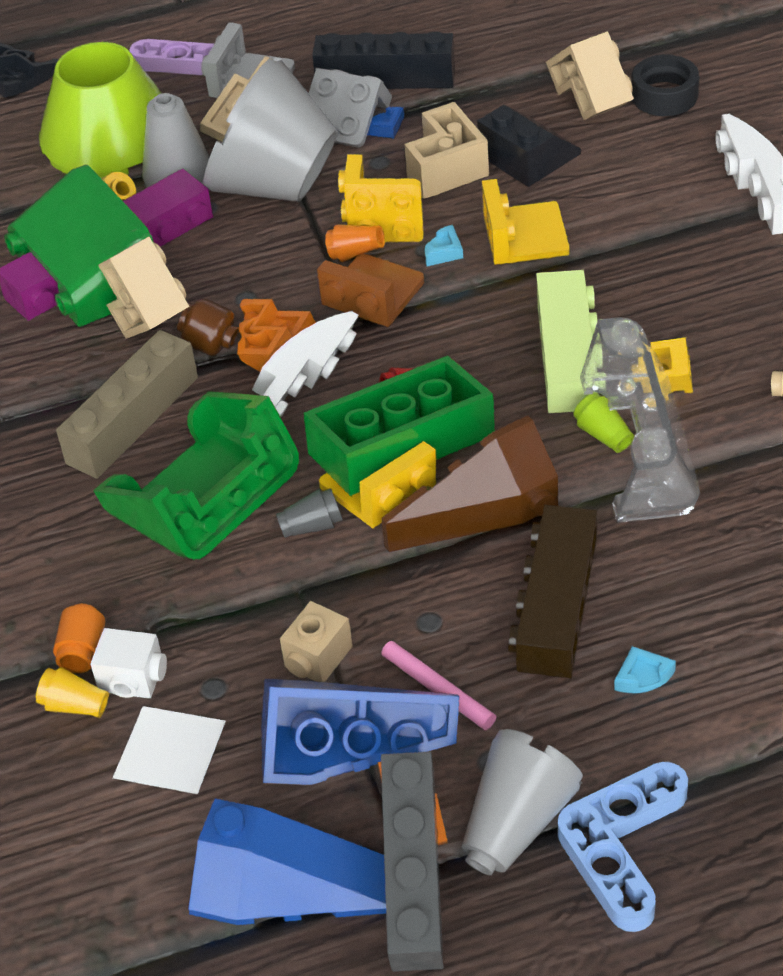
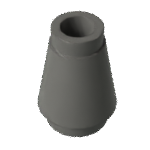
M318 488L284 509V511L276 514L285 538L292 535L296 536L335 528V523L343 521L331 488L322 492Z

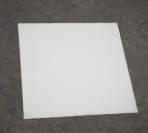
M143 706L113 778L198 794L226 721Z

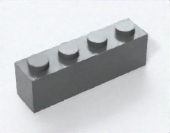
M430 751L381 754L387 948L391 970L394 972L444 969L435 777L432 753Z

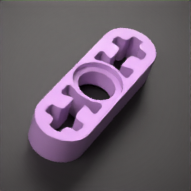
M142 39L130 46V52L145 71L203 75L201 70L203 58L209 54L214 44Z

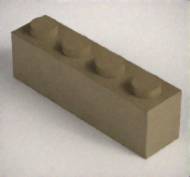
M162 330L154 334L56 429L65 463L98 479L198 378L191 343Z

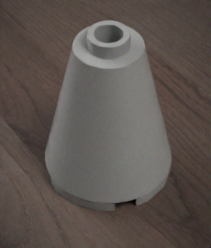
M162 93L155 96L148 103L146 111L142 167L145 187L148 188L182 168L203 184L210 156L182 99L170 93Z
M511 729L499 730L492 741L461 846L464 852L468 854L465 859L466 862L474 869L486 875H492L494 870L505 872L579 791L582 784V772L560 751L550 745L546 747L544 752L529 745L533 739L532 736Z

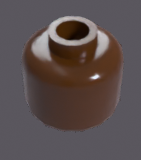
M205 298L199 299L194 304L188 303L189 307L183 310L177 325V331L181 332V339L190 342L193 349L209 356H216L223 348L231 349L239 331V328L233 326V312Z

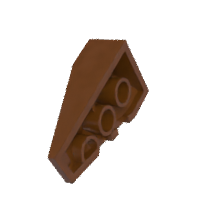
M527 415L490 433L479 442L483 449L465 463L457 459L447 467L450 473L434 487L422 486L383 516L381 520L384 546L388 552L523 524L537 516L543 515L544 505L558 506V475L530 416Z

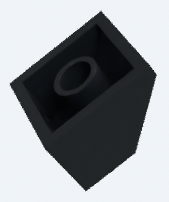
M504 104L477 120V129L488 142V162L527 187H530L581 154L580 147L531 117Z

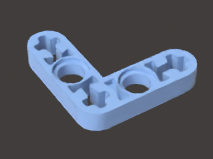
M671 762L653 764L573 802L562 809L558 816V838L562 847L611 921L618 928L625 931L637 932L651 925L655 917V894L648 881L619 841V838L677 811L684 805L687 800L688 777L679 765ZM663 782L667 787L674 785V791L668 792L664 787L657 789V783ZM650 797V804L646 803V798ZM627 799L633 802L637 809L631 815L619 816L610 810V805L616 800ZM578 822L582 828L589 826L591 845L587 847V839L579 829L572 830V824ZM610 857L619 863L620 868L614 874L602 875L597 873L591 865L598 858ZM624 884L625 893L630 901L634 904L641 902L640 911L635 912L631 906L623 908V893L620 888Z

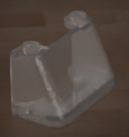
M621 317L598 319L580 376L584 395L593 394V391L602 394L608 399L609 411L630 409L636 430V435L630 446L634 467L624 493L615 495L612 503L617 523L688 514L696 504L700 495V488L669 377L643 328L636 321Z

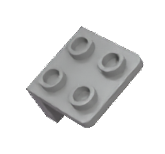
M228 23L222 34L216 38L209 54L203 58L201 70L203 76L206 77L209 97L218 98L235 73L249 80L266 56L246 53L241 24ZM267 56V57L273 59V61H274V58H275V57H273V56ZM277 57L293 73L295 70L294 60Z
M316 68L308 93L337 129L338 133L335 143L357 148L365 143L375 107L386 109L390 106L392 95L384 85V82L376 77H362L348 74L341 70L330 71Z

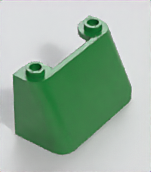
M87 164L71 169L8 225V234L4 235L6 246L11 255L21 257L31 252L54 278L59 293L55 295L57 306L64 316L69 315L78 327L111 315L107 304L117 299L98 265L147 237H150L154 243L145 224Z
M208 391L194 403L187 416V425L195 443L143 489L129 475L114 474L108 477L93 490L102 507L110 515L172 553L193 560L203 558L297 471L299 464L297 447L269 396Z

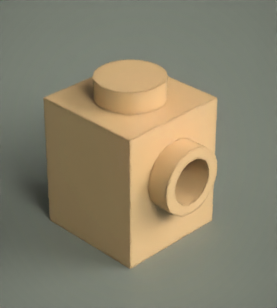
M310 601L280 638L285 667L299 678L307 677L316 682H325L353 647L349 618Z

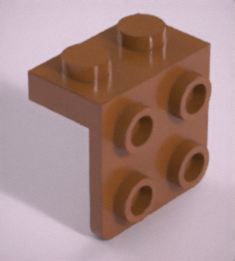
M367 254L358 255L348 267L325 260L317 269L322 305L345 313L353 311L360 318L386 327L393 323L424 284V274L422 272Z

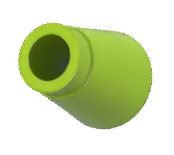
M591 393L576 406L573 416L577 420V426L609 448H612L616 453L622 452L632 443L634 434L629 430L607 396Z

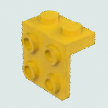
M347 154L346 169L339 170L338 176L339 193L345 194V199H342L341 204L342 222H347V225L358 226L380 225L384 232L385 242L422 241L424 228L420 181L417 179H365L363 154Z
M423 441L360 481V492L350 496L328 473L320 477V489L325 491L331 488L339 504L371 528H375L382 523L381 518L419 488L422 486H430L432 488L436 485V449Z

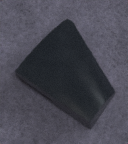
M0 43V95L4 98L14 96L44 83L53 77L58 59L53 58L50 61L37 62L35 61L34 52L15 49L12 46Z

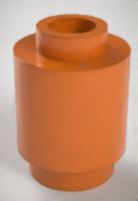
M76 604L65 608L61 613L53 653L56 657V664L71 673H84L91 669L90 663L105 628V617L92 605Z

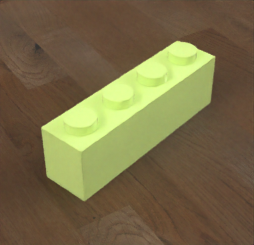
M584 270L536 273L537 306L548 413L574 412L579 402L591 393H605L604 368L596 369V365L602 362L600 340L592 339V337L598 336L597 313H589L590 309H594L593 285L586 286Z

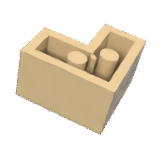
M608 31L572 44L546 62L558 95L572 90L583 120L621 107L634 99L632 83L623 72L619 61V49L616 43L611 40Z
M455 102L422 113L423 138L406 143L405 156L407 179H417L420 181L423 199L489 176L487 139Z
M150 237L137 242L98 265L117 297L116 300L107 304V307L126 339L156 327L189 307L185 300L186 291L177 278L172 277L165 265L167 260L163 250L158 244L153 243Z

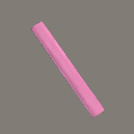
M389 641L383 647L381 653L383 657L431 692L459 695V712L479 727L488 730L496 720L494 713L397 643Z

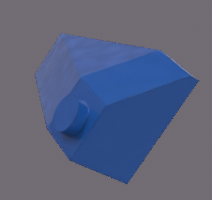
M214 799L197 843L188 910L190 915L234 925L255 924L254 919L281 916H284L285 921L302 920L301 915L332 913L335 917L386 914L384 855L263 808Z

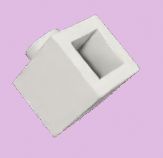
M104 628L90 665L98 688L124 698L133 696L151 698L157 681L164 679L167 657L161 653L157 634Z

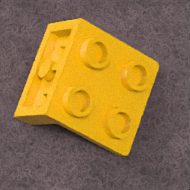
M497 179L482 181L483 216L494 265L569 255L570 247L558 202L551 201L509 207L507 193L500 194Z

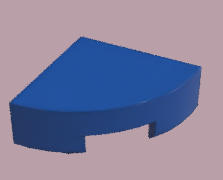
M388 107L385 113L373 116L367 135L394 139L404 119V107Z

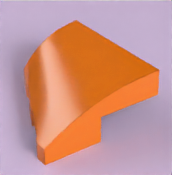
M243 299L240 303V308L244 314V321L239 323V333L242 337L238 342L237 354L245 364L257 371H261L262 367L281 346L316 322L310 311H278L272 299Z

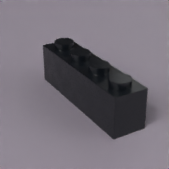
M436 31L420 34L396 32L394 34L360 33L338 35L336 33H328L315 36L312 53L314 74L316 68L330 71L341 70L348 74L362 77L373 76L382 80L387 89L453 88L455 75L453 33Z

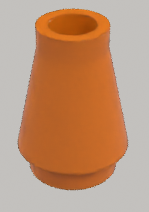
M337 224L334 226V229L326 232V249L331 259H339L341 262H345L360 254L383 248L385 244L384 232L380 225L358 226Z

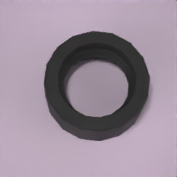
M670 54L654 55L643 59L635 65L631 74L632 95L634 98L632 102L639 110L650 115L675 116L687 112L696 104L699 96L700 76L698 68L692 61ZM659 82H670L680 86L658 88L651 85Z

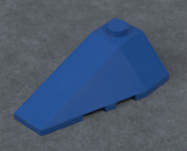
M265 679L261 724L262 782L313 785L327 781V778L368 769L370 766L381 762V754L428 752L456 744L460 696L456 694L315 681Z

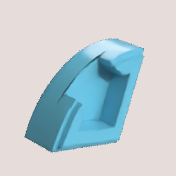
M453 225L439 229L436 232V237L425 246L426 266L463 258V248Z
M632 646L614 680V690L623 693H643L654 690L665 684L672 677L676 669V661Z

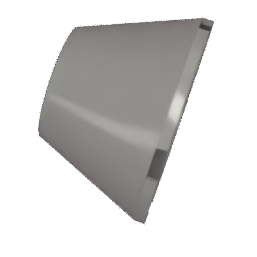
M275 57L273 61L269 58L245 87L226 120L231 124L222 143L216 141L206 166L203 184L212 192L295 202L301 201L314 184L333 148L338 131L282 60Z

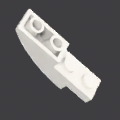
M730 114L722 115L721 130L716 131V146L718 152H723L725 155L726 173L728 176L733 175L738 189L749 188L751 196L757 197L760 219L767 221L772 235L782 234L783 156L768 139L750 125Z
M353 311L334 315L296 334L281 346L262 367L252 390L259 395L269 396L279 416L282 417L289 405L284 401L288 394L295 398L303 385L312 389L320 376L325 379L329 378L339 361L335 354L338 350L346 353L357 335L351 329L359 315Z

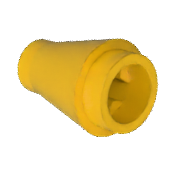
M59 667L57 670L47 668L40 679L36 692V703L44 705L46 711L92 715L98 718L103 715L109 698L108 691L92 685L63 667Z

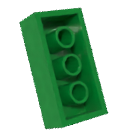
M448 355L303 413L308 454L350 496L360 492V481L423 441L436 449V460H439L446 455L480 442L495 431L493 393Z

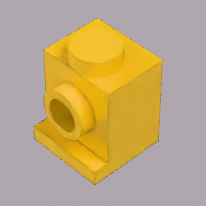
M686 337L636 344L637 360L630 361L633 385L640 384L643 395L684 390L685 393H693L690 356Z

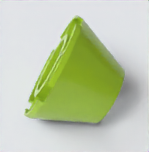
M94 42L73 48L65 53L55 66L39 133L41 151L50 159V163L54 168L66 174L71 169L85 164L89 165L100 178L113 172L129 174L128 168L143 162L147 105L155 96L162 94V92L131 52L121 45L110 42Z

